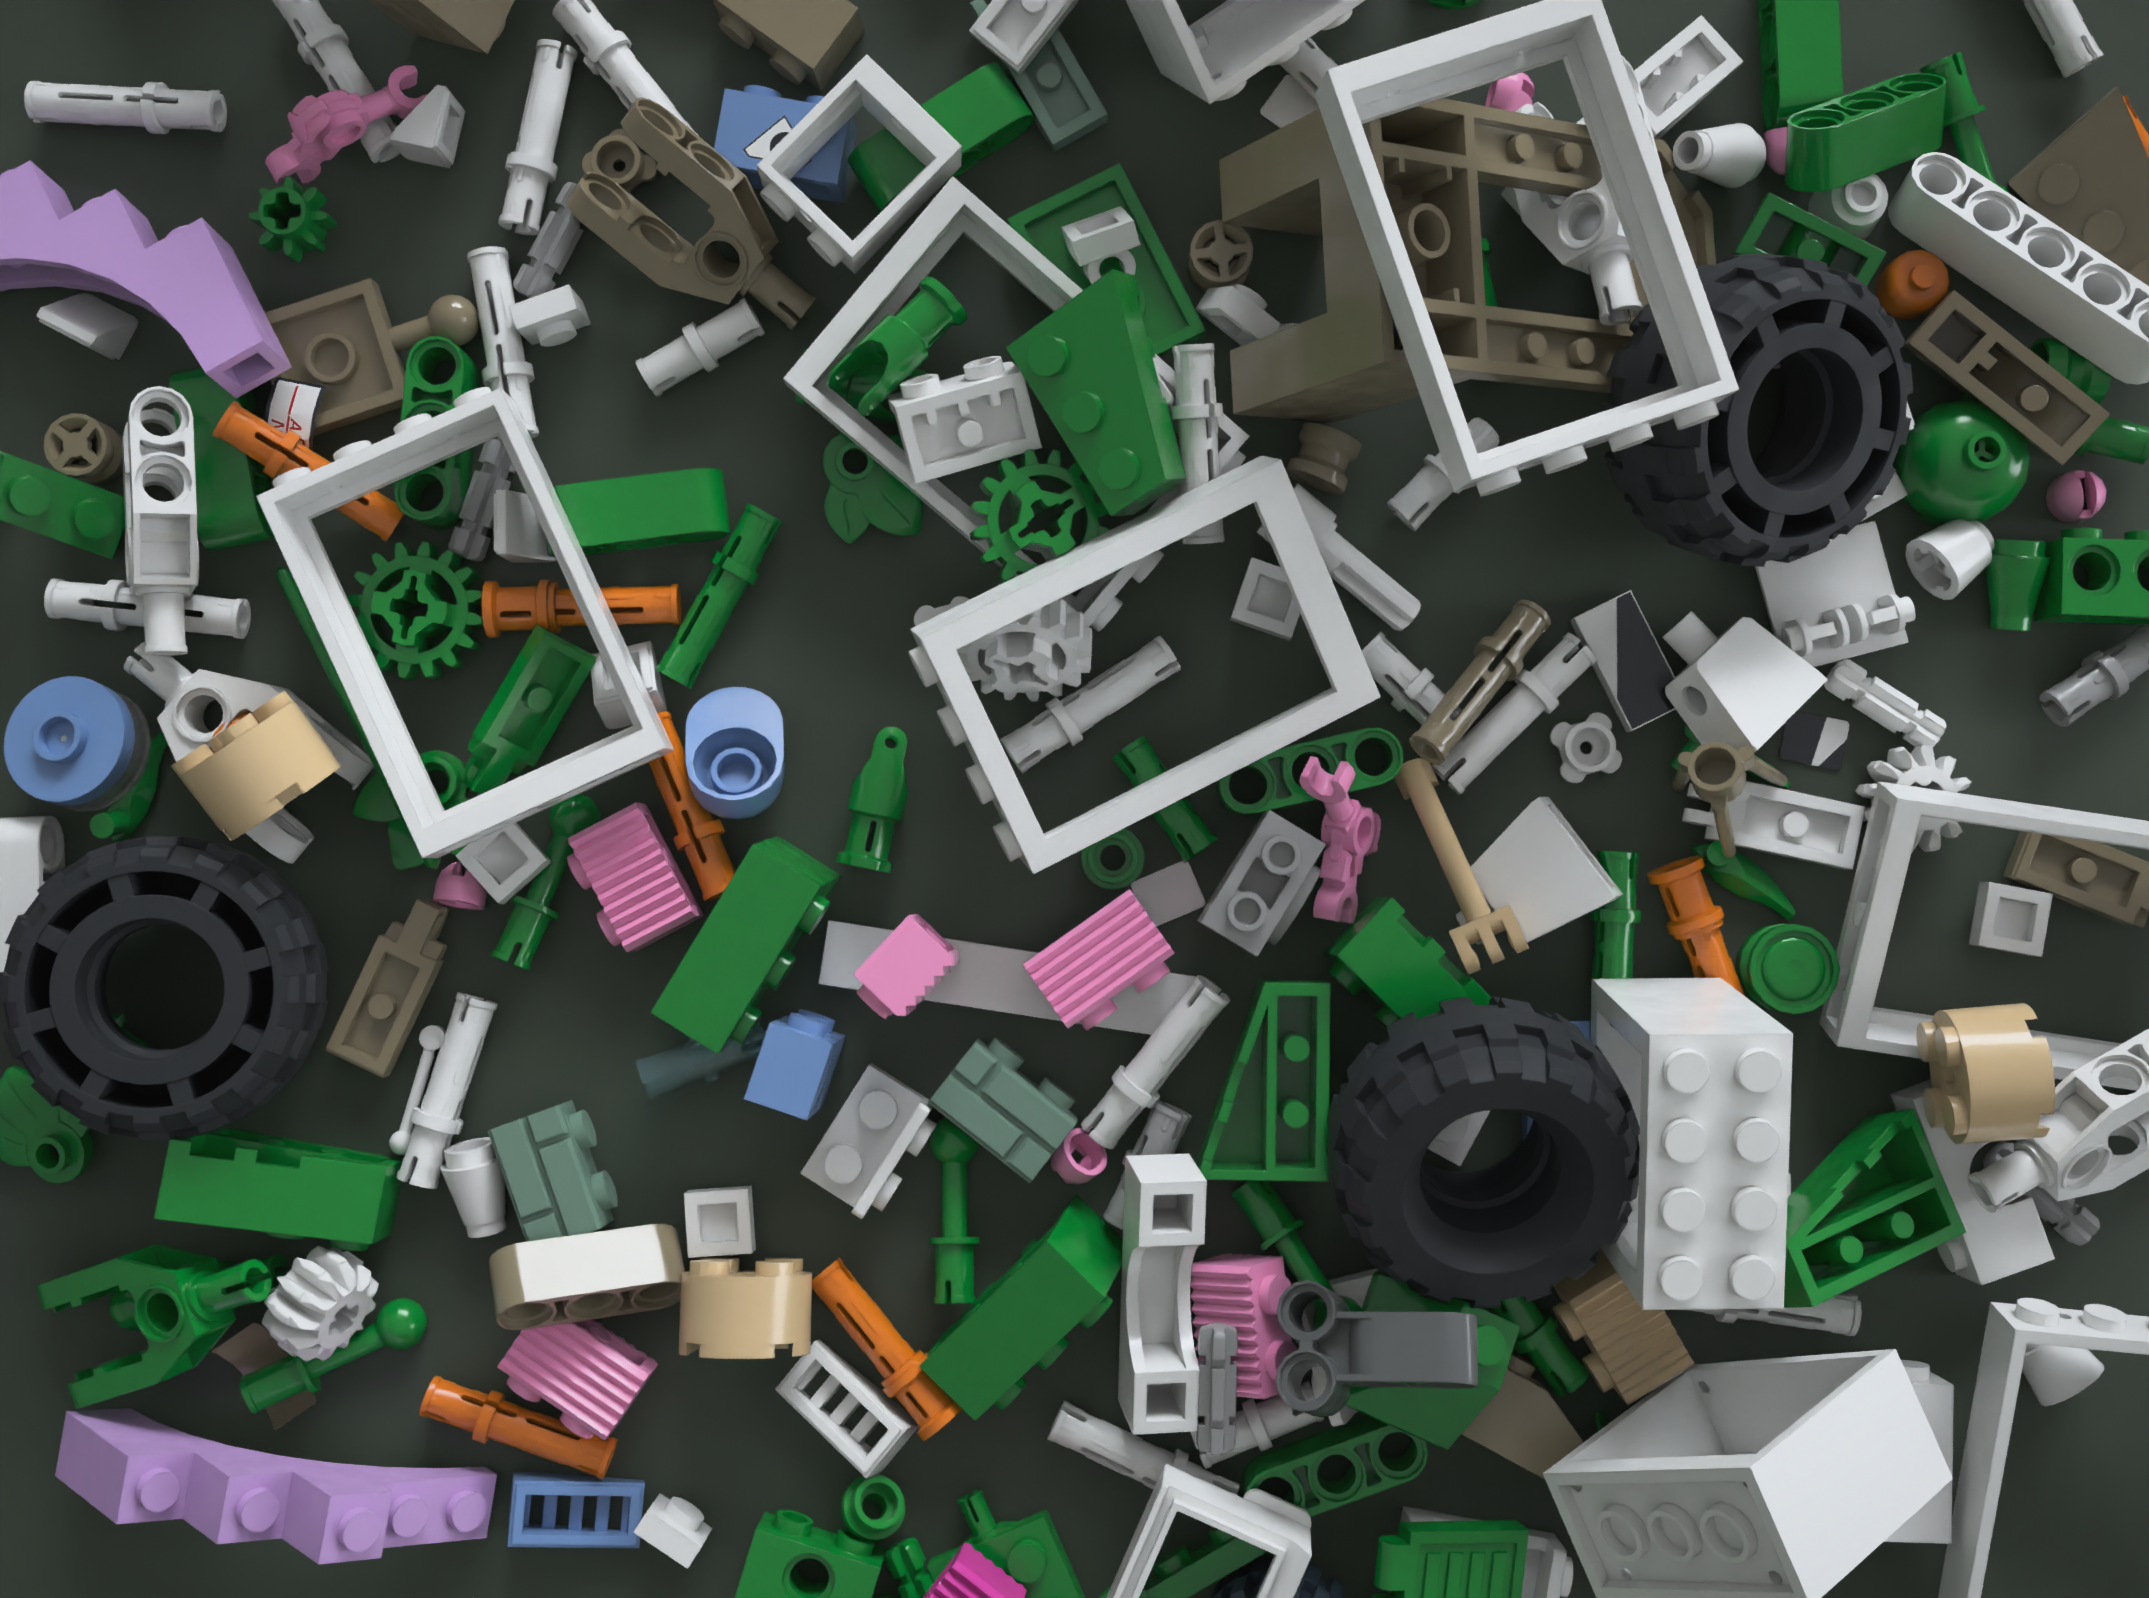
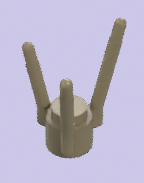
M1713 741L1700 745L1692 753L1682 752L1679 754L1678 762L1680 767L1673 778L1671 787L1674 791L1680 792L1690 779L1696 794L1702 800L1711 803L1723 854L1730 858L1735 855L1736 848L1728 802L1733 801L1742 793L1746 785L1745 771L1750 770L1780 787L1785 786L1788 779L1779 770L1755 757L1751 747L1744 746L1736 750L1730 744Z

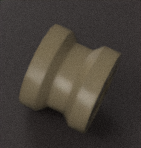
M1222 220L1206 223L1196 232L1190 245L1188 271L1191 280L1200 290L1206 292L1208 288L1235 286L1236 284L1243 285L1249 274L1253 258V245L1249 234L1242 226L1224 224ZM1207 260H1211L1213 264H1215V265L1218 266V271H1217V268H1216V267H1214V266H1212V265L1210 264V262H1209V263H1204V262H1207Z
M71 413L61 416L50 425L45 434L43 448L48 462L55 470L69 477H74L88 484L102 485L112 482L123 471L122 435L118 430L86 414ZM92 443L96 445V453L92 451Z
M1304 423L1298 437L1302 446L1299 454L1290 458L1286 468L1288 477L1321 492L1343 495L1348 484L1345 471L1348 463L1357 459L1362 444L1352 436L1332 427L1317 423Z

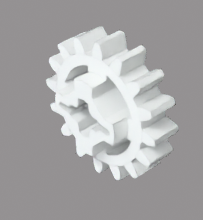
M1059 599L956 651L971 682L981 680L982 693L987 694L996 689L1004 693L1005 700L1010 701L1017 693H1026L1031 702L1038 701L1040 691H1047L1055 697L1062 696L1063 683L1078 687L1081 684V673H1090L1092 628L1084 627V615L1082 612L1066 614V601Z

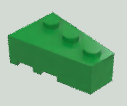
M1259 979L1195 1162L1206 1180L1328 1182L1326 1149H1328L1329 1133L1327 1116L1329 1113L1331 983L1323 980Z

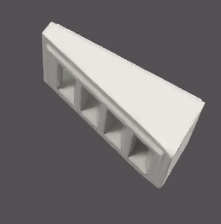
M820 1339L813 1342L810 1354L803 1355L775 1389L865 1478L883 1471L919 1427L916 1421L891 1398H888L883 1391ZM824 1367L831 1375L811 1398L803 1390L821 1368ZM843 1385L849 1393L831 1414L823 1407ZM862 1404L869 1411L851 1431L844 1423ZM881 1422L888 1430L871 1448L864 1441Z

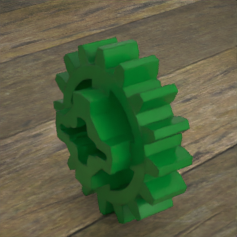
M1033 449L1026 450L1021 454L1020 469H1017L1006 458L997 465L998 473L1002 479L1001 483L995 479L985 477L979 484L982 492L989 497L988 502H974L970 505L969 512L977 517L984 518V525L972 530L969 535L971 540L987 541L989 549L983 553L979 561L984 565L997 559L1003 565L998 576V581L1001 583L1008 581L1015 574L1021 575L1039 566L1026 562L1016 556L1014 553L1020 549L1039 552L1046 561H1049L1075 548L1076 542L1070 535L1073 515L1079 510L1082 515V533L1077 546L1110 531L1106 527L1099 526V518L1109 512L1103 503L1095 502L1093 495L1096 491L1091 483L1085 484L1079 478L1083 470L1078 462H1075L1068 469L1060 467L1061 455L1059 450L1053 449L1048 454L1044 464L1038 463ZM1031 480H1049L1064 487L1066 491L1062 494L1044 491L1040 489L1035 480ZM1005 495H1007L1009 498L1007 502L1013 511L1009 529L1001 534L999 511ZM1059 506L1063 508V511L1053 518L1054 521L1047 527L1048 533L1045 530H1041L1035 534L1031 532L1023 538L1018 536V533L1028 527L1027 523L1034 517L1033 510L1037 514H1041L1047 510L1051 512Z
M422 541L418 548L417 556L412 548L403 542L395 543L396 559L392 561L386 556L377 552L374 553L371 557L377 571L372 576L357 571L354 577L364 586L362 595H347V599L350 605L359 608L360 616L356 618L363 633L366 635L365 638L372 653L376 654L379 652L376 662L380 670L389 673L398 665L399 677L414 681L420 667L425 677L432 680L441 679V663L443 662L454 669H462L464 663L459 652L463 647L478 652L482 647L471 636L474 628H484L482 616L476 614V607L482 605V591L470 589L480 577L477 571L470 567L457 571L461 561L459 555L446 550L438 559L437 547ZM440 575L453 589L457 605L450 604L442 594L444 582L439 580ZM403 576L400 583L386 592L394 581ZM422 603L428 605L426 617L417 616L414 619L409 618L411 607H421ZM380 618L386 619L393 629L392 642L397 643L396 647L385 636ZM452 630L442 643L433 648L436 639L447 631Z

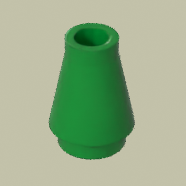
M1994 539L1995 546L1992 550V560L1985 567L1991 614L1989 628L2030 631L2032 615L2052 559L2045 558L2046 542Z

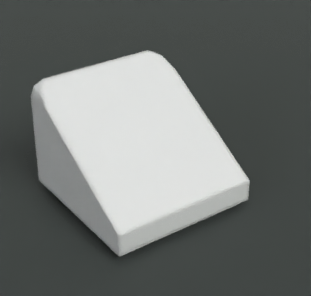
M436 85L390 135L389 141L408 160L450 168L454 163L465 110L446 86Z
M87 293L77 294L41 307L36 315L40 318L39 322L113 361L115 358L120 360L138 326V320L134 316Z
M496 490V494H494V551L496 554L511 563H552L557 559L556 557L548 556L546 535L527 494L510 490Z
M647 641L627 646L657 713L667 711L660 674L656 670L657 660L652 642ZM600 653L592 654L596 657V662L591 669L594 705L605 727L617 729L633 725Z

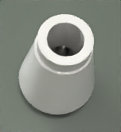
M1735 123L1682 133L1674 144L1673 160L1681 170L1688 171L1726 188H1737L1753 180L1761 172L1766 160V146L1762 137L1751 126L1744 123Z
M490 1137L462 1141L444 1149L446 1163L440 1167V1170L463 1224L466 1226L468 1237H487L505 1230L507 1227L505 1221V1180Z

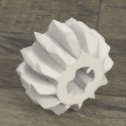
M1916 746L1911 754L1904 747H1897L1888 751L1887 763L1881 760L1873 761L1866 767L1875 783L1858 785L1855 791L1863 798H1870L1872 806L1878 781L1954 793L1966 790L1972 781L1968 780L1967 777L1951 779L1950 775L1955 768L1957 759H1953L1951 756H1944L1935 760L1931 746ZM1871 807L1865 808L1863 821L1869 820ZM1921 816L1912 852L1917 845L1924 852L1939 850L1941 847V836L1956 838L1963 831L1957 821Z
M317 1246L310 1251L306 1259L295 1258L292 1269L285 1276L277 1277L279 1285L276 1291L268 1295L264 1301L269 1309L264 1314L262 1324L270 1331V1335L278 1341V1346L291 1356H299L306 1362L313 1358L324 1361L333 1354L336 1347L346 1348L354 1332L363 1329L362 1321L375 1308L376 1304L372 1298L377 1292L379 1283L371 1277V1271L363 1266V1261L349 1251L343 1252L334 1247L327 1250Z

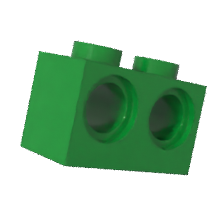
M2070 528L2061 530L2060 539L2046 543L2045 558L2052 559L2035 606V622L2149 625V591L2141 586L2137 577L2139 564L2145 566L2149 571V530L2124 533V539H2102V529ZM2075 561L2081 563L2088 573L2086 589L2080 587L2073 577Z

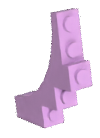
M31 160L0 175V292L9 289L57 286L102 292L144 307L170 323L182 335L204 372L235 398L292 368L233 248L202 217L189 225L180 226L172 230L164 239L158 241L148 219L116 189L101 197L90 199L81 208L74 211L65 191Z
M131 1408L66 1411L55 1476L115 1524L183 1519L216 1544L282 1538L318 1565L379 1559L382 1557L383 1548L487 1538L497 1473L484 1466L457 1468L379 1467L274 1455L193 1436L155 1422Z

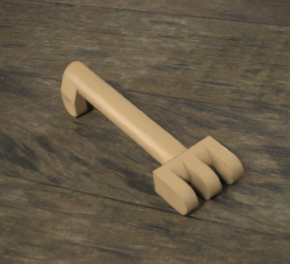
M1416 758L1403 763L1399 773L1394 777L1404 800L1411 799L1467 922L1449 931L1467 973L1472 974L1481 970L1478 956L1471 948V945L1480 941L1483 942L1493 964L1505 959L1495 938L1496 934L1507 930L1509 943L1517 954L1529 949L1510 905L1494 912L1490 911L1434 787L1440 784L1430 762L1423 758Z

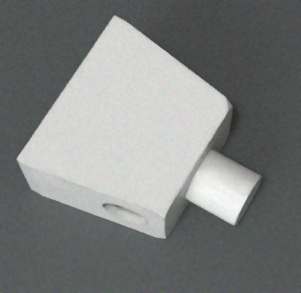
M1691 611L1662 637L1688 664L1666 685V696L1701 745L1708 742L1721 741L1730 744L1736 750L1749 746L1756 752L1828 680L1811 664L1749 617L1740 618L1720 636L1716 637Z
M1538 797L1531 802L1471 866V870L1490 911L1494 912L1510 905L1527 943L1623 895L1549 797ZM1462 911L1458 912L1456 918L1462 926L1467 922Z

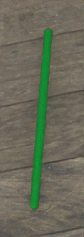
M278 566L275 577L399 816L415 843L289 568ZM440 857L422 858L426 867L438 869L441 861Z

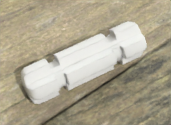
M1844 659L1839 661L1830 670L1826 677L1828 680L1824 683L1826 690L1843 701L1846 698L1852 699V706L1893 733L1897 730L1904 732L1902 738L1913 746L1927 745L1933 748L1944 734L1947 726L1942 718L1928 709L1924 712L1917 710V702L1875 676L1873 679L1867 678V670L1853 661Z

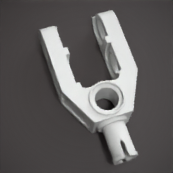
M1621 55L1661 167L1637 75L1629 62ZM1539 102L1533 105L1526 104L1514 111L1554 119L1547 108ZM1602 169V178L1597 185L1587 190L1577 191L1569 197L1514 188L1522 222L1562 265L1590 274L1599 308L1600 323L1610 326L1630 321L1627 309L1630 310L1632 317H1636L1643 308L1638 299L1629 264L1633 257Z
M157 386L143 390L134 398L130 405L128 422L123 432L125 564L130 594L143 598L144 654L174 656L188 653L185 639L184 598L191 596L195 587L198 586L199 580L194 429L191 407L184 396L171 388ZM153 402L167 403L179 414L180 427L178 430L176 429L174 416L166 410L157 408L141 410L144 406ZM143 424H160L167 428L171 435L162 437L153 435L143 427ZM150 485L163 486L171 492L174 500L167 502L157 501L146 493L144 487Z
M145 642L134 650V652L142 657L140 661H137L133 656H129L126 659L124 670L130 675H134L166 701L165 709L157 717V720L176 762L205 743L210 749L211 746L208 744V741L214 738L212 737L214 732L223 723L225 725L220 732L225 730L230 722L240 713L248 710L253 712L286 690L340 763L341 767L335 773L349 781L353 790L359 786L374 768L369 756L289 689L198 669L192 674L171 656L145 655L143 652ZM217 700L221 704L223 718L219 727L210 732L204 724V710L209 703ZM284 808L246 832L249 837L269 853L291 864L297 860L314 839L310 830Z
M2149 1029L2072 1071L2055 1087L2054 1114L2040 1115L2039 1124L2050 1128L2045 1137L2019 1139L2014 1144L2013 1153L1979 1172L1968 1175L1970 1179L1968 1184L1973 1195L1987 1211L1994 1213L2000 1210L2003 1205L2037 1186L2045 1189L2059 1202L2112 1190L2149 1169ZM2122 1076L2132 1079L2140 1088L2135 1093L2129 1095H2115L2104 1090L2100 1084L2107 1078ZM2118 1135L2127 1137L2134 1141L2138 1148L2126 1155L2112 1154L2111 1149L2108 1147V1137Z

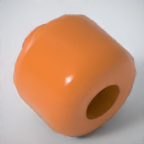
M1924 250L1907 251L1887 264L1879 274L1876 283L1877 298L1885 311L1894 317L1905 320L1918 318L1936 307L1946 296L1950 283L1948 270L1943 261L1931 252Z

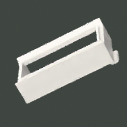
M1165 1463L1106 1598L1140 1597L1177 1511L1275 1554L1256 1598H1293L1312 1557L1311 1516L1305 1509L1263 1490L1250 1489L1242 1498Z

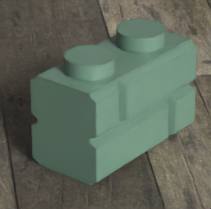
M995 1037L989 1045L978 1038L928 1103L1030 1183L1078 1122V1116L1069 1110L1075 1100L1047 1077L1038 1086L1019 1071L1025 1060Z
M573 1100L488 1130L526 1242L590 1233L614 1220L611 1209L618 1206L614 1183L606 1170L598 1172L589 1149L597 1145L595 1129L588 1113L584 1109L576 1111Z

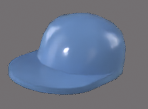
M728 687L715 690L702 697L688 714L685 745L686 770L693 797L707 812L726 819L739 820L754 817L767 810L781 792L785 770L783 717L777 704L760 691L746 687Z

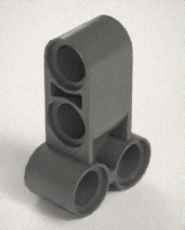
M1309 1280L1295 1282L1284 1291L1279 1299L1277 1308L1279 1323L1286 1334L1299 1341V1350L1293 1351L1286 1356L1279 1365L1276 1385L1282 1400L1295 1410L1321 1418L1333 1416L1342 1410L1349 1400L1351 1387L1440 1389L1478 1387L1476 1315L1457 1312L1350 1311L1349 1306L1341 1296L1320 1283ZM1323 1299L1328 1311L1326 1320L1316 1331L1307 1332L1302 1322L1303 1311L1313 1300ZM1321 1366L1326 1373V1388L1317 1399L1306 1401L1301 1389L1302 1378L1311 1368Z

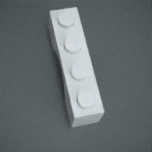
M1189 1153L1125 1156L1118 1401L1133 1435L1197 1431L1200 1369L1192 1334L1190 1283L1196 1249L1199 1245H1203L1205 1241L1207 1180Z

